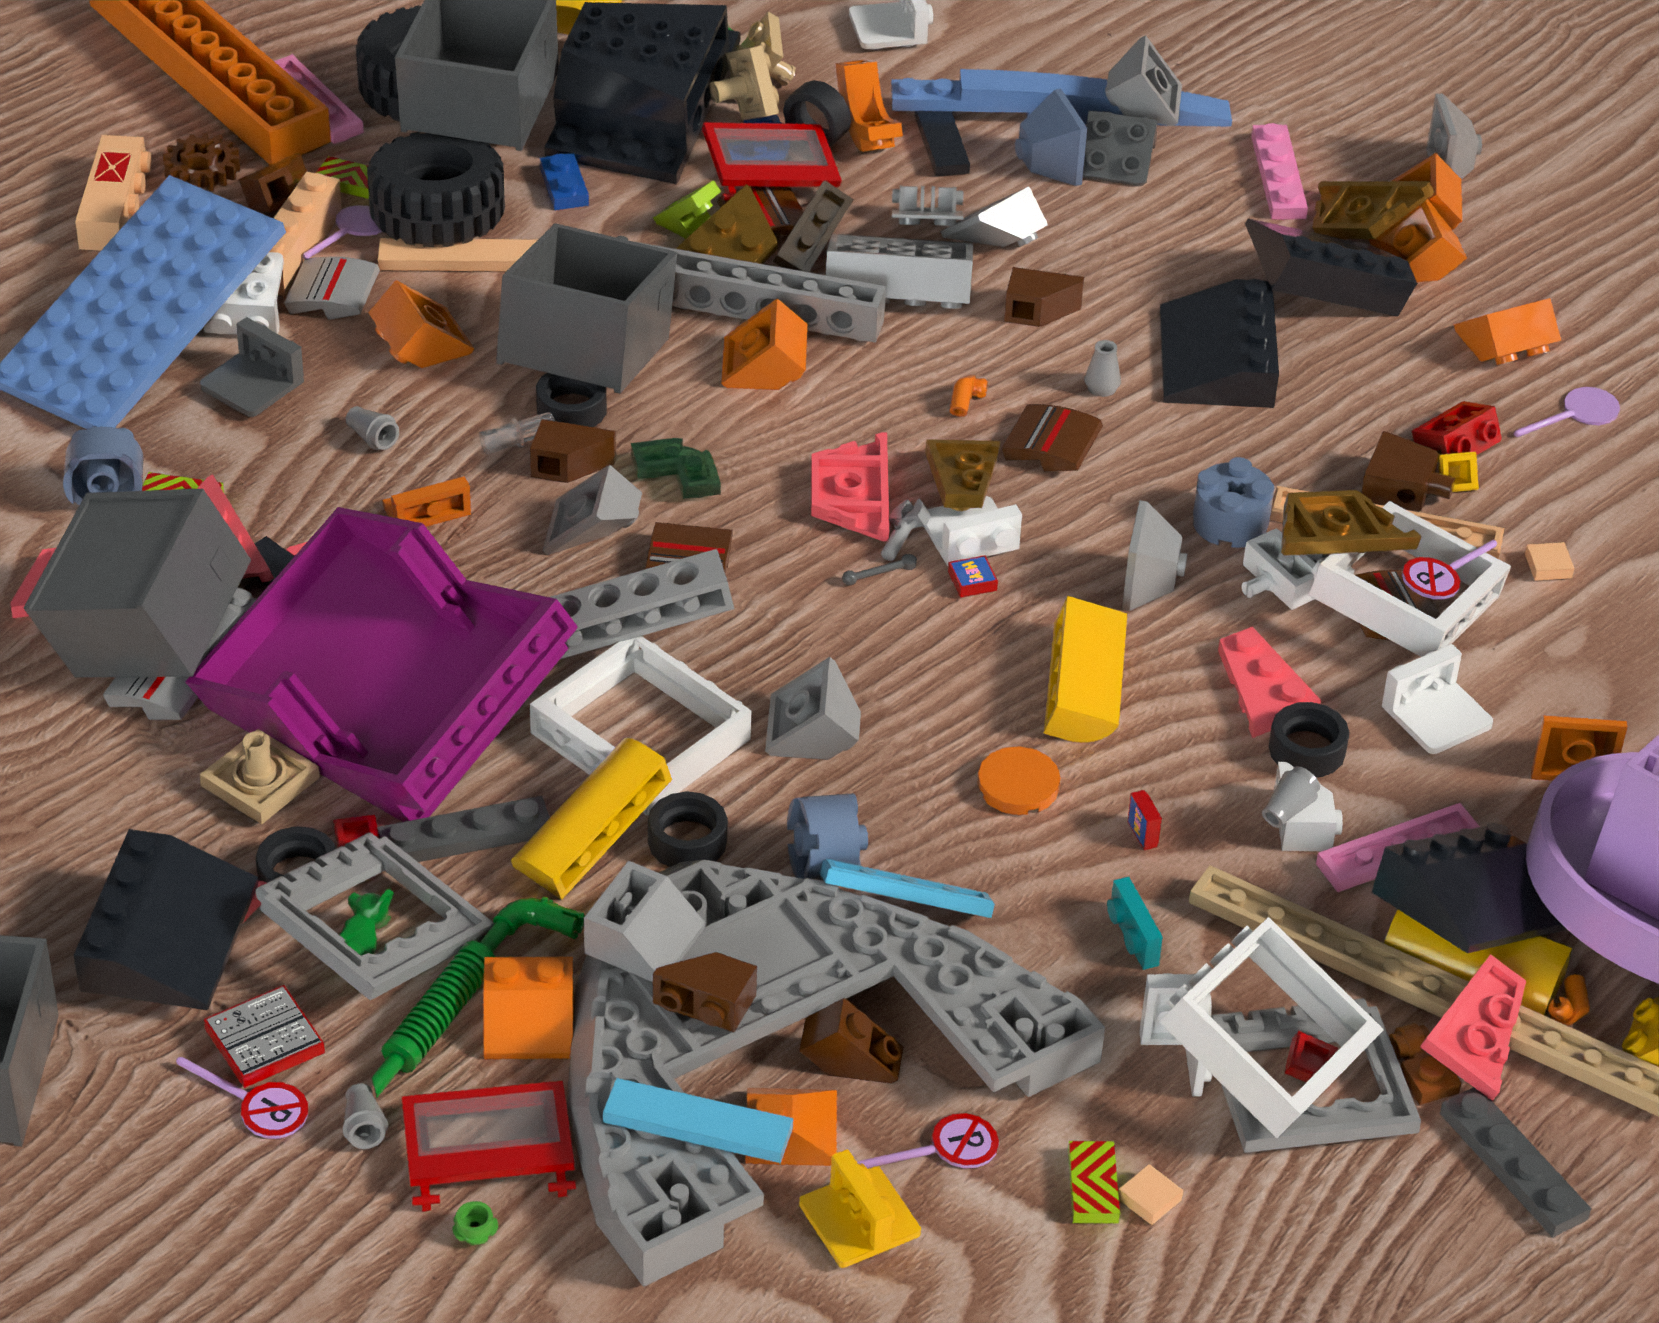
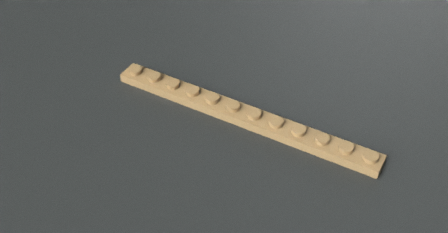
M1209 865L1190 891V904L1240 927L1245 928L1248 926L1252 931L1269 917L1311 959L1441 1018L1469 983L1460 977ZM1520 1005L1517 1021L1512 1029L1508 1045L1511 1050L1659 1117V1067Z

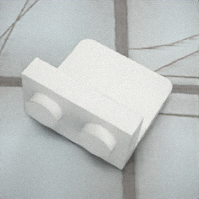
M900 0V2L852 6L849 8V17L860 46L863 49L879 50L886 47H911L917 44H927L928 24L933 23V9L931 4H926V0Z
M268 252L205 324L204 333L237 334L236 324L245 317H248L278 334L280 324L277 297L284 264L283 255L276 252Z
M986 496L982 508L956 511L939 506L928 509L930 519L924 528L947 566L948 562L983 555L988 557L1019 549L1022 513L1017 505L998 509L993 499Z
M1453 644L1436 651H1430L1423 657L1407 664L1398 665L1391 671H1388L1382 707L1430 754L1440 753L1489 731L1493 725V718L1456 683L1462 653Z
M1147 974L1139 1031L1141 1045H1182L1160 1021L1172 1009L1166 1003L1168 999L1183 984H1186L1190 989L1193 988L1188 981L1195 974ZM1209 994L1198 1005L1211 1017V995ZM1185 1048L1192 1096H1202L1204 1082H1210L1212 1074Z

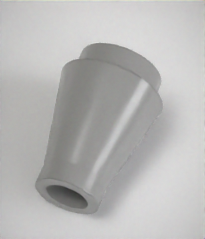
M1101 340L1095 344V351L1084 377L1089 392L1096 396H1110L1116 392L1121 384L1117 345L1109 340Z
M355 406L346 415V424L354 429L367 445L374 450L391 448L399 437V427L395 419L388 414Z
M1294 767L1291 771H1285L1267 806L1262 810L1263 818L1273 827L1281 828L1289 819L1317 800V792L1320 790L1319 781L1310 771L1302 767Z
M355 1084L346 1091L343 1134L357 1148H373L383 1141L388 1130V1121L375 1100L371 1087L366 1084Z

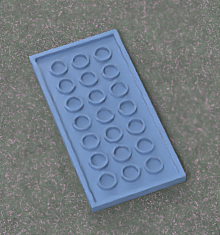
M169 175L0 362V390L85 429L100 426L115 428L286 233L283 222Z

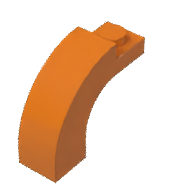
M863 59L835 63L838 90L850 110L851 124L848 131L855 146L861 152L895 147L894 138L903 137L902 124L892 120L885 110L880 91L877 61Z

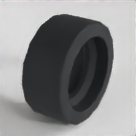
M816 80L805 82L785 100L783 108L785 123L817 124L807 111L805 101L812 103L819 108L828 122L829 129L823 127L822 129L828 145L831 147L850 128L851 115L849 107L843 96L829 84ZM800 142L808 147L807 142Z
M545 373L536 384L537 416L540 420L595 427L602 422L607 414L606 387ZM565 394H579L589 398L588 401L579 404H563L553 399Z
M1297 702L1286 706L1275 715L1269 740L1271 758L1277 765L1278 762H1287L1293 767L1305 768L1315 777H1323L1334 773L1343 765L1350 735L1347 722L1339 712L1326 705L1314 702ZM1309 731L1325 737L1330 741L1331 745L1323 748H1307L1290 741L1287 735L1295 732Z
M684 791L670 794L658 800L651 808L648 817V845L651 854L660 863L671 867L680 862L709 860L716 862L725 852L728 818L724 808L714 798L703 793ZM690 821L707 826L711 833L701 839L688 841L673 838L667 835L664 829L674 823Z
M295 826L280 829L269 835L258 847L255 857L258 881L268 883L280 876L284 877V875L275 872L273 868L287 858L300 856L317 859L335 850V844L325 833L314 828Z

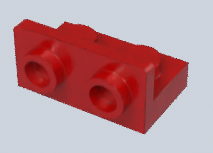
M1466 401L1460 402L1411 431L1415 443L1431 447V449L1436 451L1441 450L1442 454L1476 452V455L1502 440L1495 406Z

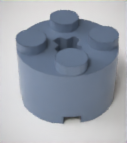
M100 426L78 430L73 434L65 453L63 478L65 495L72 504L75 502L80 505L86 493L142 491L144 456L140 445L134 439L133 433L126 428Z
M1242 457L1232 458L1228 463L1216 464L1201 471L1198 474L1193 510V526L1196 532L1208 542L1219 545V540L1232 542V548L1246 547L1247 541L1267 532L1272 509L1274 484L1265 473L1253 467L1248 459Z
M854 793L806 796L792 799L787 816V830H794V844H788V854L796 878L824 881L820 871L823 860L826 859L861 866L860 851L866 850L868 847V832L865 825L858 824V802Z

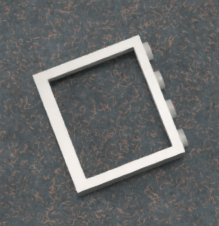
M1390 501L1382 507L1395 516L1392 523L1395 527L1404 533L1414 529L1421 535L1417 549L1404 550L1415 557H1430L1441 560L1449 565L1477 549V547ZM1332 553L1326 559L1320 558L1311 572L1314 574L1313 578L1315 579L1309 596L1423 657L1430 651H1436L1452 644L1499 598L1511 566L1488 553H1484L1456 569L1455 571L1458 573L1460 580L1469 585V587L1437 619L1349 573L1347 570L1365 553Z
M639 636L616 643L530 703L531 734L590 775L615 747L571 716L634 672L715 727L713 731L667 763L672 781L643 811L648 816L651 808L658 800L682 791L751 740V710L742 705L741 701L735 700L720 690L713 682L704 679L689 669L684 662L676 660L661 650L655 643H651L644 637Z
M1268 917L1254 931L1246 926L1231 941L1236 947L1235 949L1229 943L1226 944L1210 961L1214 966L1213 969L1206 963L1188 981L1193 987L1192 989L1183 984L1166 1002L1172 1009L1160 1023L1278 1138L1384 1029ZM1248 957L1341 1046L1293 1097L1198 1005Z

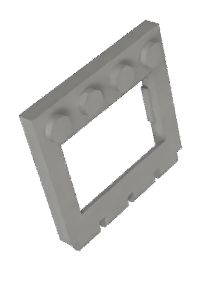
M367 833L347 843L345 847L341 846L318 857L315 861H310L286 873L284 877L280 876L256 889V897L261 902L260 910L370 1001L456 955L467 941L480 942L494 925V922L386 836L378 839L372 833ZM386 871L444 918L436 923L428 921L416 927L414 935L408 938H395L386 943L384 950L376 955L367 953L360 956L345 943V939L315 915L311 916L306 910Z
M1364 998L1353 999L1384 1029L1365 1049L1381 1095L1373 1102H1361L1355 1098L1335 1100L1334 1104L1329 1107H1317L1311 1104L1276 1138L1222 1085L1244 1153L1419 1133L1421 1119L1377 1006L1368 1007ZM1299 1005L1291 1007L1290 1016H1287L1284 1007L1251 1010L1248 1013V1020L1244 1019L1242 1012L1211 1015V1018L1246 1052L1290 1047L1292 1038L1298 1031L1327 1043L1336 1042Z

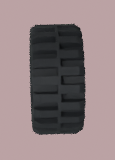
M414 6L413 9L398 8L394 13L386 12L380 15L377 21L373 19L360 33L356 44L358 89L360 95L372 109L375 108L378 114L384 117L389 115L394 121L400 122L395 56L421 6Z
M414 132L410 133L408 137L400 136L394 138L391 144L385 143L369 161L367 176L370 216L383 233H387L389 237L395 240L402 239L406 244L415 245V243L423 244L424 247H434V245L454 246V243L457 242L464 244L471 242L476 236L480 238L486 235L490 229L493 230L504 214L503 162L500 155L489 143Z

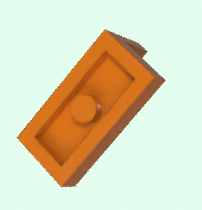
M465 476L391 495V498L382 500V505L388 517L423 523L427 527L471 515L470 485Z

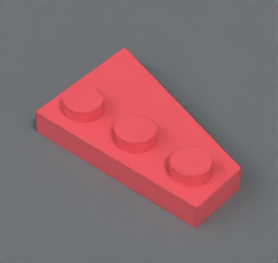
M1253 626L1219 640V655L1230 683L1235 685L1238 692V703L1242 713L1247 715L1252 738L1270 732L1275 715L1284 707L1297 702L1321 703L1320 698Z
M1490 954L1420 1046L1491 1101L1496 1098L1500 1091L1502 1083L1500 1078L1503 1066L1508 1058L1510 1050L1508 1045L1512 1029L1517 1021L1526 980Z

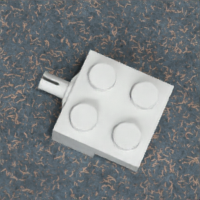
M1276 528L1246 542L1243 566L1256 578L1242 583V591L1244 595L1251 598L1260 592L1270 590L1293 610L1314 600V598L1309 596L1315 579L1313 578L1314 574L1311 573L1312 569L1320 558L1326 559L1330 554L1283 556L1281 553L1282 532ZM1350 567L1347 571L1354 575V569Z

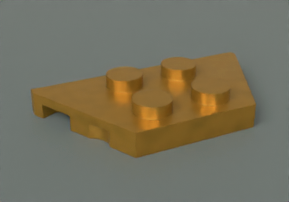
M1321 181L1318 184L1321 200L1316 201L1315 204L1316 216L1313 218L1312 228L1315 233L1342 239H1375L1434 194V190L1429 181Z
M746 184L676 249L763 264L778 250V244L751 187Z
M1358 490L1288 493L1284 503L1281 553L1283 556L1413 550L1418 548L1421 535L1414 529L1404 533L1392 524L1395 516L1384 508L1376 506L1371 499Z

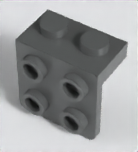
M1089 110L1086 124L1087 136L1083 178L1137 186L1145 185L1148 179L1152 150L1156 146L1157 120Z
M245 317L236 324L239 353L202 378L200 386L202 391L248 417H255L304 382L302 349L295 342Z

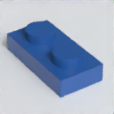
M574 153L555 154L540 158V171L554 210L589 206V193Z

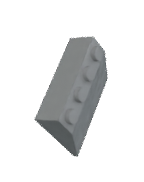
M832 234L827 250L826 276L886 286L885 304L890 303V299H905L904 304L910 306H925L926 301L941 302V307L959 309L962 308V303L970 304L973 243Z

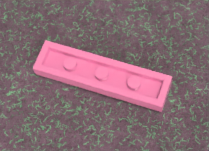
M293 54L274 61L329 108L330 134L333 144L346 141L349 138L364 133L363 121Z
M1274 123L1253 125L1251 137L1271 219H1306L1308 206L1287 125Z
M1458 803L1321 851L1317 854L1316 865L1335 890L1341 892L1376 879L1386 846L1405 843L1407 840L1430 838L1435 834L1444 835L1459 832L1461 829H1473L1480 826L1462 804Z

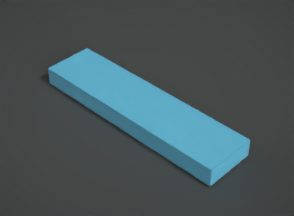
M823 860L820 871L822 879L827 884L992 918L995 903L986 892L836 860Z
M616 1078L603 1110L604 1123L777 1163L782 1161L793 1130V1118L619 1078Z

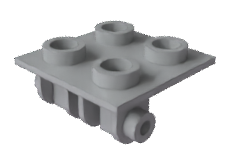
M900 185V189H893L892 203H899V209H892V218H899V224L919 225L921 218L934 219V225L955 226L956 220H963V211H956V205H963V191H956V187H939L938 208L935 207V186H932L931 207H924L925 186H921L920 207H917V186Z

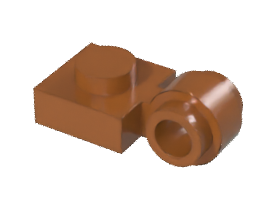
M1410 1023L1397 1027L1394 1033L1389 1035V1039L1397 1059L1403 1058L1405 1060L1401 1062L1400 1068L1408 1088L1418 1104L1423 1105L1459 1094L1462 1082L1457 1074L1429 1053L1427 1054L1420 1047L1430 1034L1428 1028L1425 1025Z

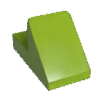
M713 180L673 202L655 215L653 219L656 224L687 239L711 217L707 211L713 206L710 200L721 193Z

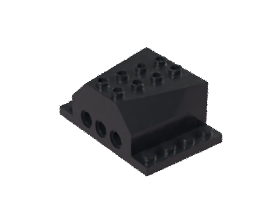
M584 2L561 51L553 95L556 123L544 146L545 157L555 154L574 153L577 164L677 184L701 132L703 122H705L714 102L710 93V83L724 80L729 69L725 53L736 51L741 42L740 32L728 30L727 5Z

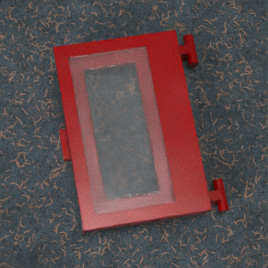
M703 122L702 132L720 184L724 186L723 201H729L737 193L735 186H745L746 184L748 186L820 187L825 180L834 187H840L842 179L821 124Z
M563 1080L402 1096L410 1187L420 1186L421 1196L412 1197V1206L422 1205V1212L432 1211L431 1204L440 1203V1194L430 1195L429 1185L555 1172L556 1182L548 1183V1192L557 1191L558 1197H567V1190L576 1189V1181H566L565 1171L575 1170Z

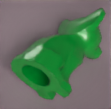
M387 889L382 896L370 892L361 896L353 892L348 897V905L354 915L345 921L343 930L339 935L360 956L367 953L375 955L377 945L375 928H383L391 919L388 913L394 892L390 889Z

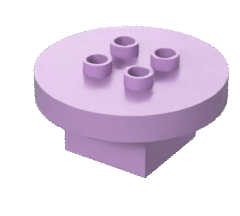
M1659 735L1639 752L1615 753L1594 757L1575 764L1559 774L1549 784L1543 795L1526 847V863L1529 876L1539 897L1554 917L1581 942L1618 966L1658 984Z

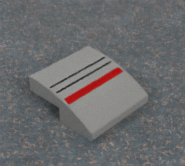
M315 257L307 260L304 259L284 304L290 315L323 309L328 320L361 314L380 269L375 263L355 258Z
M115 677L103 693L109 707H142L149 720H182L198 698L185 682L188 677Z

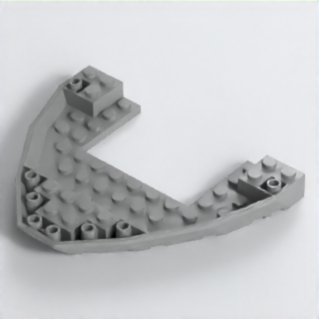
M709 860L680 862L658 873L667 876L705 921V929L681 961L719 952L756 965V997L735 1032H731L720 1027L709 1026L703 1021L677 1012H670L661 1006L653 1004V982L586 955L576 984L567 1112L596 1224L642 1286L645 1287L722 1249L724 1246V1224L763 1206L764 1193L732 1152L604 1123L603 1110L616 1078L685 1093L674 1080L675 1078L808 1017L842 998L846 999L893 976L993 1092L1015 1082L1026 1096L1030 1097L1101 1062L1105 1026L1080 998L1068 991L1064 993L1046 981L1044 976L1034 970L1029 972L1013 962L1011 956L968 930L953 925L950 927L929 920L927 916L865 895L859 896L841 890L839 886L827 884L820 880L801 879L759 869L723 865L720 862Z

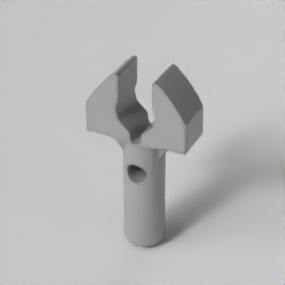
M918 498L914 506L908 499L905 500L889 516V520L895 528L881 551V556L885 560L893 561L913 528L925 527L928 523L930 513L920 498Z

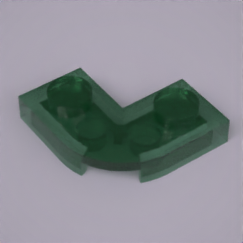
M682 438L631 443V457L638 479L676 475L683 499L721 495V482L713 457L708 450L701 452L697 449L683 446Z

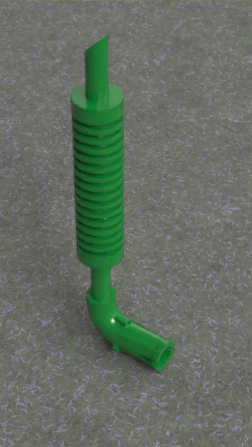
M545 896L542 899H518L508 903L493 918L494 925L480 942L467 941L406 1018L383 1044L381 1052L385 1061L371 1077L376 1098L380 1096L399 1071L409 1073L418 1066L483 984L485 957H495L494 951L507 935H513L522 925L531 924L536 927L538 925L549 930L551 929L576 939L578 933L581 934L584 928L585 914L554 903L553 900H548V897Z

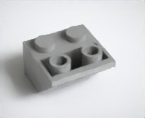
M628 860L584 917L585 954L653 982V973L656 968L680 962L705 929V921L667 876Z

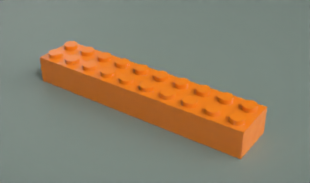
M89 0L90 6L269 165L296 153L302 155L331 143L329 108L205 1Z

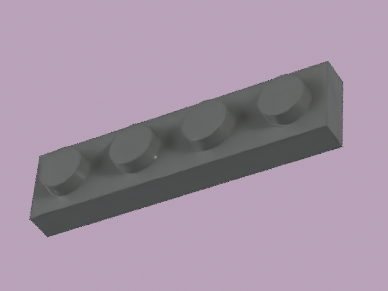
M536 796L378 827L379 839L386 836L414 860L422 862L529 841L550 817L543 796Z
M1473 1087L1442 1102L1440 1115L1552 1238L1589 1219L1591 1207L1493 1101Z

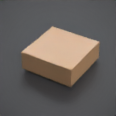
M1565 542L1527 545L1525 556L1535 581L1573 578L1575 568Z
M1149 1164L1119 1188L1118 1195L1119 1200L1153 1225L1182 1201L1183 1189Z

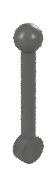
M905 554L900 561L859 572L848 570L844 572L842 580L846 585L852 586L859 579L896 569L913 570L916 567L917 558L912 554Z

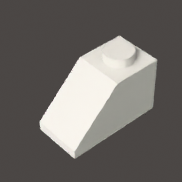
M1278 762L1274 791L1284 772L1291 771L1294 768L1287 762ZM1320 785V790L1317 792V800L1279 828L1282 851H1324L1333 848L1335 835H1341L1343 819L1342 811L1335 809L1333 793Z

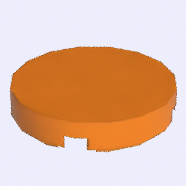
M1021 746L1005 747L990 753L981 762L977 785L978 789L983 793V799L993 808L1003 813L1028 815L1029 810L1039 808L1038 812L1047 809L1057 799L1061 777L1058 766L1049 756L1040 751Z

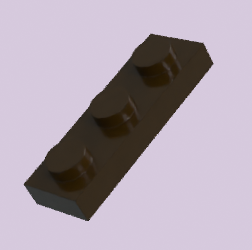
M824 180L773 262L782 268L809 272L854 199Z

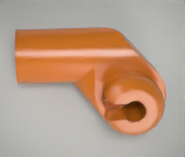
M968 375L958 379L954 384L949 412L958 417L966 416L970 399H973V396L978 398L986 396L988 381L985 378H976V375Z
M1577 974L1570 975L1564 980L1566 997L1560 996V1003L1558 1004L1553 999L1548 1005L1550 1018L1566 1026H1571L1590 1011L1586 980L1583 976Z

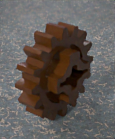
M204 133L201 138H196V136L190 134L189 138L185 141L178 138L176 139L177 146L168 145L167 153L162 155L165 178L170 175L199 188L207 187L209 191H214V187L217 185L226 187V179L235 180L236 172H240L238 147H233L231 140L222 142L221 135L209 138L208 133Z

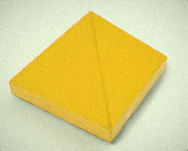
M1476 452L1439 455V473L1456 477L1453 492L1479 490Z

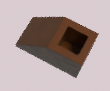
M296 153L238 180L249 208L259 213H271L283 206L307 170L301 154Z
M1013 267L1006 292L1004 322L1041 327L1081 310L1084 277Z
M541 419L530 447L531 477L569 483L602 470L609 464L611 466L614 465L616 461V431Z
M719 952L658 967L653 973V1004L661 1006L670 1012H677L703 1021L709 1026L720 1027L731 1032H735L756 997L757 966Z
M842 998L805 1018L799 1052L829 1076L892 1084L898 1081L904 1047L894 1037L890 1036L869 1019L866 1014L858 1010L845 998Z

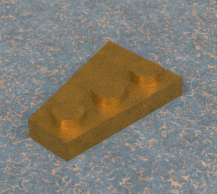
M926 440L925 455L944 508L966 511L970 508L983 507L999 455L1000 441Z

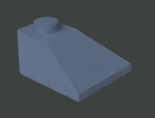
M1062 89L1054 90L1020 124L1019 139L1015 141V151L1018 159L1024 161L1030 172L1078 186L1082 185L1087 127Z

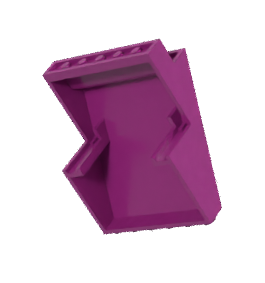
M337 507L196 668L193 676H189L185 682L212 712L249 733L257 729L263 731L318 765L319 774L396 819L406 822L427 818L432 815L569 648L565 643L578 626L555 598L466 580L423 523Z

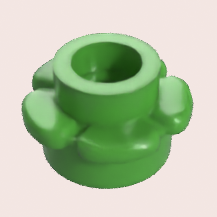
M472 1201L463 1204L457 1210L454 1217L455 1225L452 1227V1232L459 1241H465L471 1245H480L486 1243L489 1236L496 1234L498 1221L496 1218H493V1212L487 1204Z

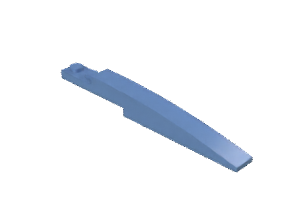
M960 69L959 80L944 78L937 80L891 79L892 111L1027 113L1028 117L1054 90L1062 89L1085 125L1087 124L1089 110L1123 115L1117 106H1113L1107 99L1105 89L1107 88L1108 79L1051 73ZM1181 91L1178 124L1174 126L1231 127L1232 118L1229 101ZM1157 123V126H1168Z

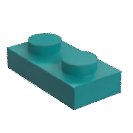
M1130 877L1113 880L1112 896L1107 901L1110 920L1113 924L1119 925L1124 934V943L1130 955L1135 954L1143 970L1159 966L1163 941L1162 934Z

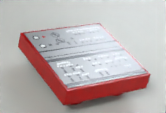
M285 985L204 1019L206 1032L244 1088L325 1053L323 1040Z

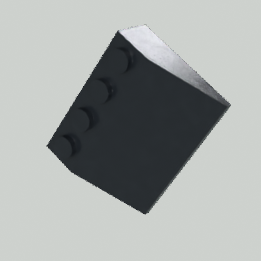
M1249 218L1245 223L1273 291L1399 316L1418 284L1408 261L1373 245Z
M1235 279L1160 304L1163 403L1275 407L1279 363L1274 296L1268 281L1260 279Z
M1489 823L1487 826L1473 829L1465 828L1459 832L1444 835L1435 834L1433 837L1420 840H1407L1405 843L1386 846L1372 893L1467 954L1567 930L1549 911L1533 886L1526 863L1527 844L1513 836L1512 831L1504 825Z
M129 829L73 955L79 990L208 1011L258 886V877L172 835Z

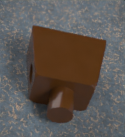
M1383 431L1365 471L1361 493L1371 499L1374 504L1384 506L1390 501L1405 510L1420 512L1429 494L1450 499L1456 477L1436 472L1439 458L1436 450Z

